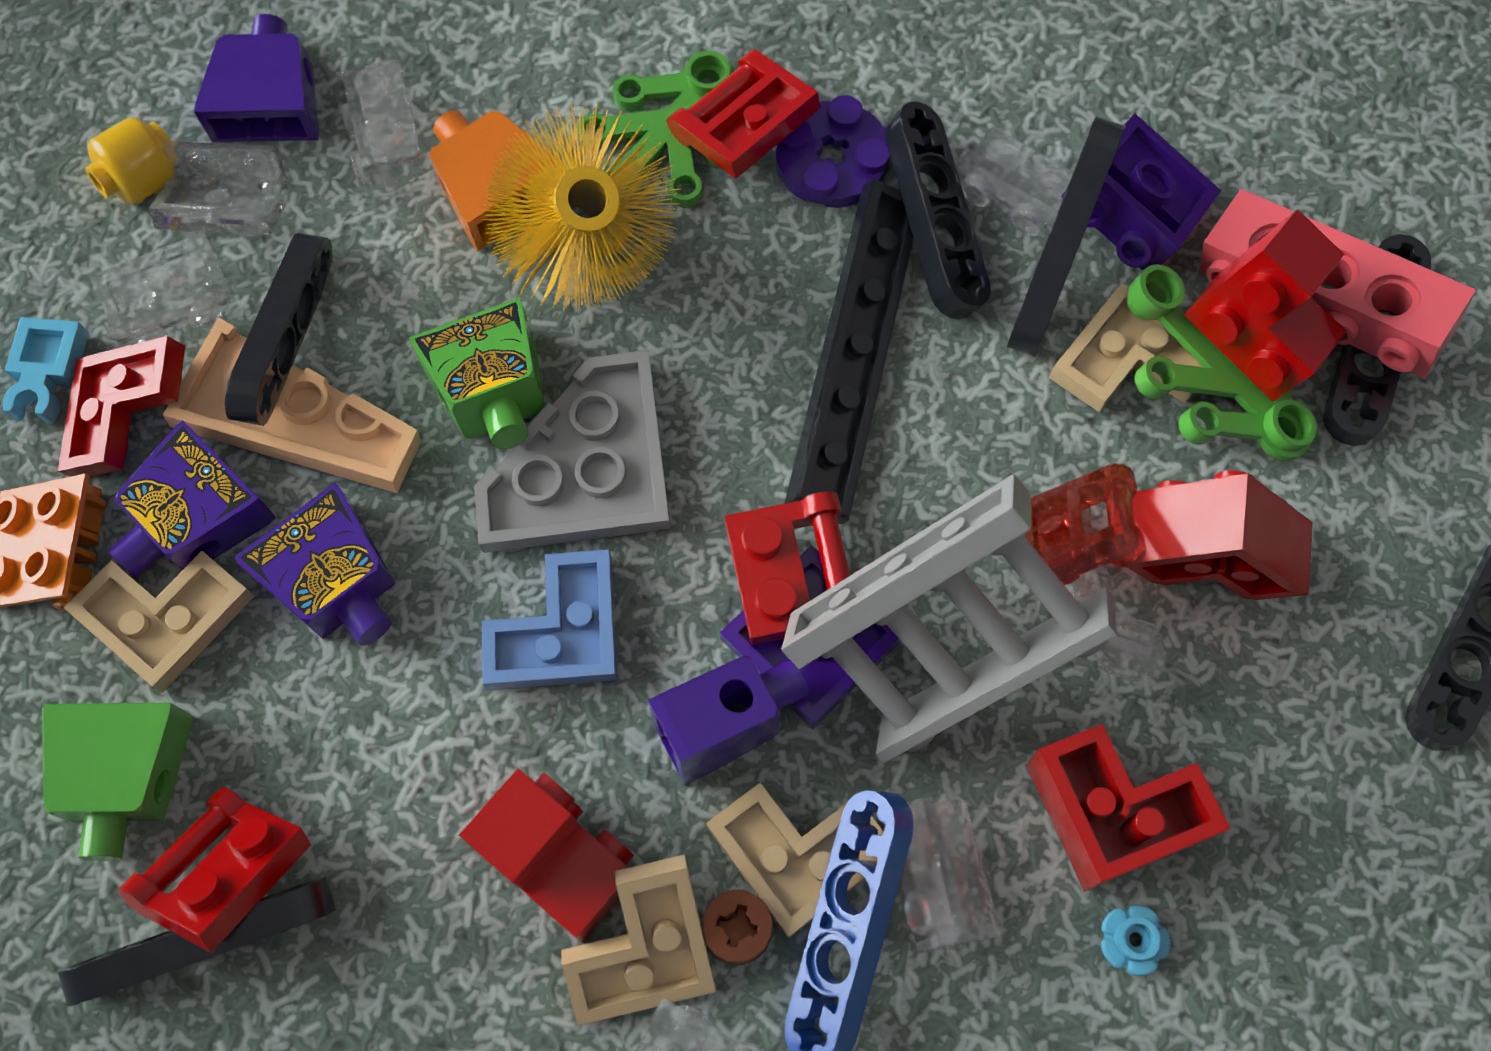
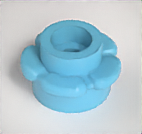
M1134 904L1128 910L1116 908L1105 917L1101 928L1104 938L1101 942V949L1106 960L1113 967L1125 968L1133 976H1146L1156 971L1158 968L1157 962L1160 959H1165L1169 954L1171 942L1168 930L1160 926L1158 915L1146 906ZM1131 933L1140 935L1141 944L1138 947L1131 945L1129 942Z

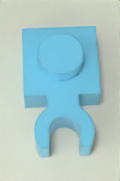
M20 317L4 370L17 381L7 390L3 398V410L15 421H23L27 406L37 400L35 414L45 423L53 424L58 418L60 401L55 395L57 385L72 386L75 361L83 357L89 332L80 322Z

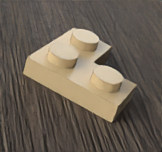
M1124 283L1119 285L1063 354L1049 376V379L1098 412L1103 409L1132 370L1137 372L1152 357L1164 356L1175 364L1203 367L1158 320H1142L1131 312L1127 303L1129 287ZM1152 371L1155 380L1163 384L1160 376ZM1177 390L1169 392V394L1184 404L1193 394L1192 392Z
M201 551L157 597L153 596L132 576L111 560L64 609L148 684L163 693L255 596L207 554Z
M760 782L706 823V827L756 896L768 907L770 915L789 939L813 920L840 819L846 804L801 837ZM871 816L870 825L878 829V835H883L884 831ZM860 851V860L878 861L877 856H865L866 851ZM857 872L848 884L847 893L866 878Z
M685 854L615 871L616 887L628 934L562 950V969L578 1026L716 992Z

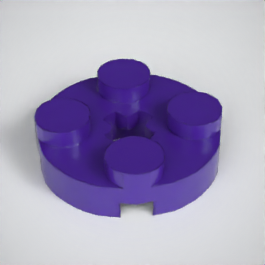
M841 95L835 97L832 101H821V109L777 144L775 158L778 175L785 187L794 196L806 202L809 199L815 203H824L825 207L833 208L847 207L859 203L862 186L872 177L882 182L888 170L889 149L885 138L884 126L873 114L862 108V104L858 99L848 95ZM832 144L834 147H843L845 149L842 154L843 161L835 163L830 157L821 160L818 156L823 153V146Z

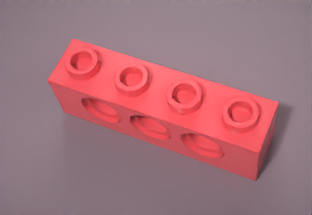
M1240 189L1203 242L1199 272L1205 275L1211 283L1221 271L1294 211ZM1307 217L1344 253V256L1322 283L1332 285L1338 289H1326L1320 286L1312 296L1346 330L1337 344L1352 345L1378 357L1384 365L1393 370L1410 372L1426 379L1462 323L1476 289ZM1377 310H1387L1397 316H1387Z

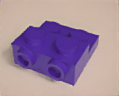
M1134 113L1124 124L1126 126L1087 227H1095L1116 246L1117 256L1125 265L1141 268L1144 271L1151 265H1162L1181 247L1221 190Z

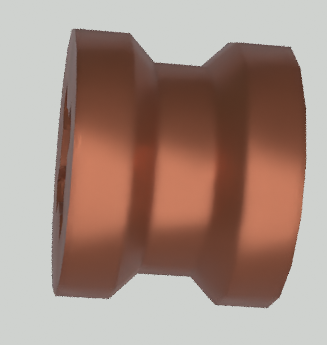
M730 890L719 894L709 903L703 915L702 932L708 948L717 959L729 965H745L756 961L766 952L772 938V918L768 907L758 896L745 890Z

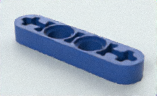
M868 790L859 792L847 802L842 812L785 1019L784 1033L786 1044L790 1051H852L855 1046L914 832L912 809L906 800L896 793ZM873 812L877 813V818L880 821L886 823L883 835H878V829L870 825ZM860 851H866L865 856H877L878 861L860 860ZM857 872L866 878L870 888V901L861 913L852 908L847 895L848 884ZM837 941L847 948L851 959L850 972L843 982H840L833 976L828 962L829 952ZM832 996L838 997L839 1003L832 1004ZM815 1018H820L819 1027L827 1033L826 1043L821 1044L822 1034L814 1028Z

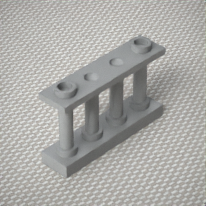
M1013 473L793 611L790 615L781 650L798 669L820 656L823 658L833 657L883 713L876 755L883 763H886L906 751L915 752L922 749L931 742L936 734L1076 657L1086 658L1100 651L1109 639L1117 635L1114 596L1106 587L1080 602L1071 594L1025 537L1027 531L1031 529V494ZM989 554L993 556L1002 555L1053 617L1018 636L965 573L967 567ZM931 589L934 591L943 590L994 651L961 668L908 607L909 602ZM874 623L879 626L887 624L937 683L906 700L853 640V637Z

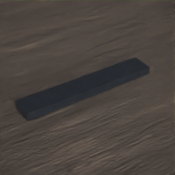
M873 177L862 186L785 503L800 501L818 492H836L842 509V515L837 518L838 524H844L850 518L914 240L901 191Z

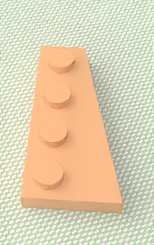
M219 317L217 318L181 382L178 402L168 404L163 413V417L170 428H174L183 420L198 436L398 493L421 444L418 430L355 394L348 396L329 385L325 377L309 368L302 370L292 365L272 415L264 426L229 420L225 413L226 387L247 338L240 335L235 326Z

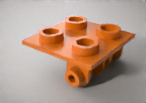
M80 474L0 492V608L54 599L52 605L54 608L67 611L64 607L91 581L93 569L76 563L95 564L97 555L77 545L99 546L100 537L96 534L100 533L103 512L106 510L107 502L101 498V488L89 485L90 475Z

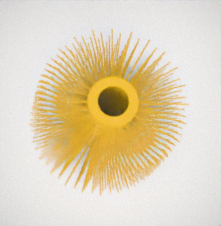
M572 103L574 134L570 110H568L571 138L566 116L569 141L566 135L565 123L562 121L559 108H557L565 134L567 149L557 116L555 115L560 134L548 109L547 111L554 125L558 142L546 115L544 116L551 130L556 149L544 122L542 123L547 135L535 117L547 145L535 125L532 124L538 135L525 121L530 127V131L537 143L525 128L524 130L529 135L528 137L534 147L523 134L522 136L527 143L515 132L527 150L514 138L513 140L518 145L508 138L513 143L511 145L517 151L511 147L509 148L519 155L522 160L519 157L516 159L507 151L505 152L510 156L500 152L506 156L504 158L511 164L501 158L498 159L503 162L495 160L501 166L500 168L494 166L497 168L496 170L506 176L493 171L496 176L491 175V178L502 183L490 180L489 182L494 185H488V187L495 191L488 190L487 192L503 197L486 196L496 199L486 200L488 202L507 205H484L501 209H483V211L502 213L485 214V216H514L483 219L488 221H507L486 224V226L492 225L493 227L506 223H515L485 229H492L491 231L515 227L503 231L484 233L490 235L502 233L496 237L488 238L501 237L495 241L487 242V244L500 241L495 243L497 245L514 237L521 236L493 248L495 249L515 241L492 252L503 249V251L491 255V257L507 252L501 256L507 255L501 259L505 260L499 264L510 258L512 259L509 261L510 264L507 265L509 267L506 269L507 271L503 277L526 261L518 269L516 278L513 280L515 282L546 252L530 274L520 294L556 248L557 250L531 299L533 298L556 256L561 251L541 305L551 290H553L561 270L553 308L565 291L563 311L565 309V300L566 309L567 301L569 306L570 294L571 303L572 296L573 299L576 298V311L578 294V305L580 308L579 277L581 282V305H583V289L586 306V288L589 309L588 285L593 306L589 277L592 283L595 303L597 300L599 308V297L603 305L602 293L606 302L601 281L606 289L608 299L610 298L612 303L604 277L614 299L615 296L610 283L618 296L619 294L613 280L622 294L620 285L628 293L624 283L631 290L624 275L634 287V282L639 285L632 273L642 282L643 279L640 277V274L645 279L647 278L646 274L650 275L643 266L652 271L651 265L655 267L647 259L656 263L653 261L655 257L659 260L660 258L663 259L659 255L660 252L654 248L661 251L664 249L668 252V250L660 246L661 244L667 247L666 245L653 239L663 242L665 240L670 243L671 241L659 236L667 238L670 236L676 239V237L664 233V231L673 232L656 228L671 227L677 229L662 224H672V222L647 218L677 219L654 214L672 213L681 215V213L659 210L675 208H649L659 205H680V203H650L672 200V198L643 201L676 194L644 197L647 195L681 190L680 188L653 191L672 185L657 187L659 184L676 179L664 182L660 180L641 187L664 176L641 184L642 182L670 170L652 177L648 176L674 166L673 164L650 173L658 168L652 169L662 163V161L657 162L666 157L664 156L644 167V164L649 161L648 158L653 155L652 153L655 151L653 149L659 146L661 142L632 163L647 143L646 141L651 137L649 136L612 173L636 138L643 124L605 173L604 170L631 120L629 121L602 170H600L622 111H620L599 152L608 110L603 117L602 123L600 122L599 130L597 128L595 134L597 104L595 118L593 110L592 124L590 117L589 130L587 123L586 137L583 106V135H581V113L579 112L580 147L578 141V119H576V129ZM537 138H538L539 141L542 143V145H543L545 151L543 150L542 146H541L540 143L538 142ZM525 144L531 149L533 154L529 151ZM515 146H517L524 153V155ZM548 152H549L550 156L552 157L553 161L555 162V165L552 163V161H551V159H550V157H549V155H548ZM537 156L541 159V161L545 164V166L540 163V161H539V159L537 158ZM529 157L532 158L544 172L538 169L529 159ZM527 162L531 166H533L537 170V172L533 171L531 167L527 164ZM521 166L528 169L533 175L528 174ZM514 170L525 174V175L528 176L532 181L523 178L521 175H519V174H518L517 172H515ZM514 176L526 181L530 185L523 184ZM512 183L522 185L528 190L521 189ZM512 190L522 191V192L526 193L527 195H521V194L516 193V192H514V191H512ZM510 195L521 196L528 200H520ZM512 202H522L527 205H520ZM641 204H651L646 206H638ZM570 206L582 209L588 218L578 216ZM521 208H527V209H530V210H519V209H521ZM628 209H644V210L629 211ZM517 213H533V214H530V215H521V214H517ZM649 215V216H656V217H638V216ZM630 223L643 225L651 229L637 227ZM646 223H656V224H660V225H663V226L653 225V224H646ZM632 228L641 230V231H643V232H637V231L633 230ZM651 231H658V232L663 233V234H665V235H661V234H658V233H655V232H651ZM632 233L637 234V235H639V236L645 238L646 240L637 238V237L634 236ZM647 235H653V236L658 237V238H660V239H657V238H654V237H650V236H647ZM628 237L633 238V239L639 241V242H640L641 244H643L645 247L640 246V245L634 243V242L631 241ZM627 242H629V243L635 245V246H636L637 248H639L641 251H639V250H637V249H635V248H632ZM648 243L655 244V245L659 246L660 248L655 247V246H653V245H651V244H648ZM624 246L630 248L638 257L628 252ZM621 250L625 251L634 262L628 259ZM616 252L622 255L628 264L620 259ZM602 255H603L604 258L607 260V262H608L610 268L606 265V263H605V261H604ZM607 255L612 259L614 266L609 261ZM612 255L619 260L622 267L615 261ZM592 274H593V277H594V280H595L596 291H595L594 284H593Z

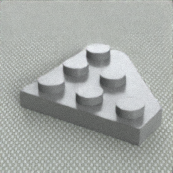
M649 350L588 357L572 375L574 381L553 405L547 403L528 424V437L526 440L514 447L496 469L490 467L474 485L478 545L483 553L671 529Z

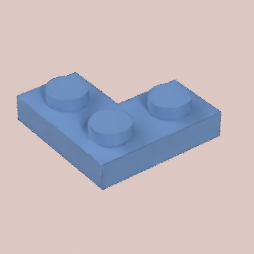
M609 549L545 554L547 616L482 621L483 685L487 691L617 681L612 557Z

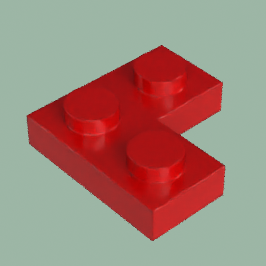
M164 336L76 359L58 472L70 477L80 474H87L92 477L123 470L128 448L127 440L131 413L178 402L186 346L169 336Z

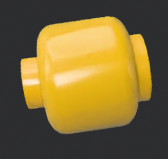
M131 117L122 120L89 140L88 154L92 164L85 167V171L93 185L105 198L115 194L120 200L129 205H138L171 186L176 181L177 170L175 165L180 162L181 158L169 136L157 123L153 121L146 124L138 118Z

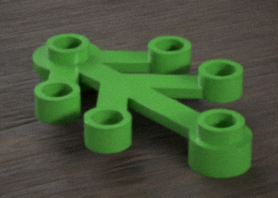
M702 51L696 53L688 60L682 73L644 78L636 75H625L616 80L613 85L614 101L624 111H637L649 99L678 98L669 108L620 115L611 141L620 138L630 120L631 122L622 138L633 137L642 124L643 126L636 137H643L619 162L612 173L651 136L632 163L661 142L656 147L657 150L652 153L653 155L648 158L649 161L644 164V167L652 164L667 147L670 165L674 164V166L670 167L672 176L669 180L676 179L668 182V185L672 184L668 186V190L676 189L677 186L683 183H688L695 187V190L688 195H681L676 191H668V194H676L669 196V199L672 198V203H680V205L676 206L681 208H690L700 202L703 196L702 181L694 173L691 147L683 146L672 135L666 120L679 108L689 109L735 71L724 55L715 51ZM705 78L717 80V82L711 84L701 83L700 81ZM628 88H635L640 91L633 98H625L621 95ZM593 113L584 116L585 137L587 123L589 129V121L591 117L592 124ZM596 114L595 126H600V122L602 123L605 115ZM619 115L606 117L605 132L602 135L599 150H601L603 142L606 140ZM581 119V135H583V131H582V119ZM578 123V134H579V139H580V129H579V123ZM703 155L704 160L710 166L720 168L714 162H712L710 159Z
M1151 265L1142 271L1129 285L1127 298L1129 309L1139 319L1146 321L1158 320L1203 367L1175 364L1164 356L1152 357L1135 374V383L1138 390L1150 399H1160L1171 390L1231 397L1247 412L1219 411L1215 405L1205 401L1194 404L1180 416L1178 423L1183 437L1193 444L1202 445L1215 436L1257 440L1267 454L1278 460L1291 461L1305 454L1311 447L1317 432V424L1312 412L1301 402L1292 400L1291 390L1272 402L1184 316L1185 311L1179 305L1184 300L1185 287L1175 271L1164 265ZM1152 371L1160 376L1163 384L1155 380ZM1196 417H1199L1205 423L1206 429L1198 424Z

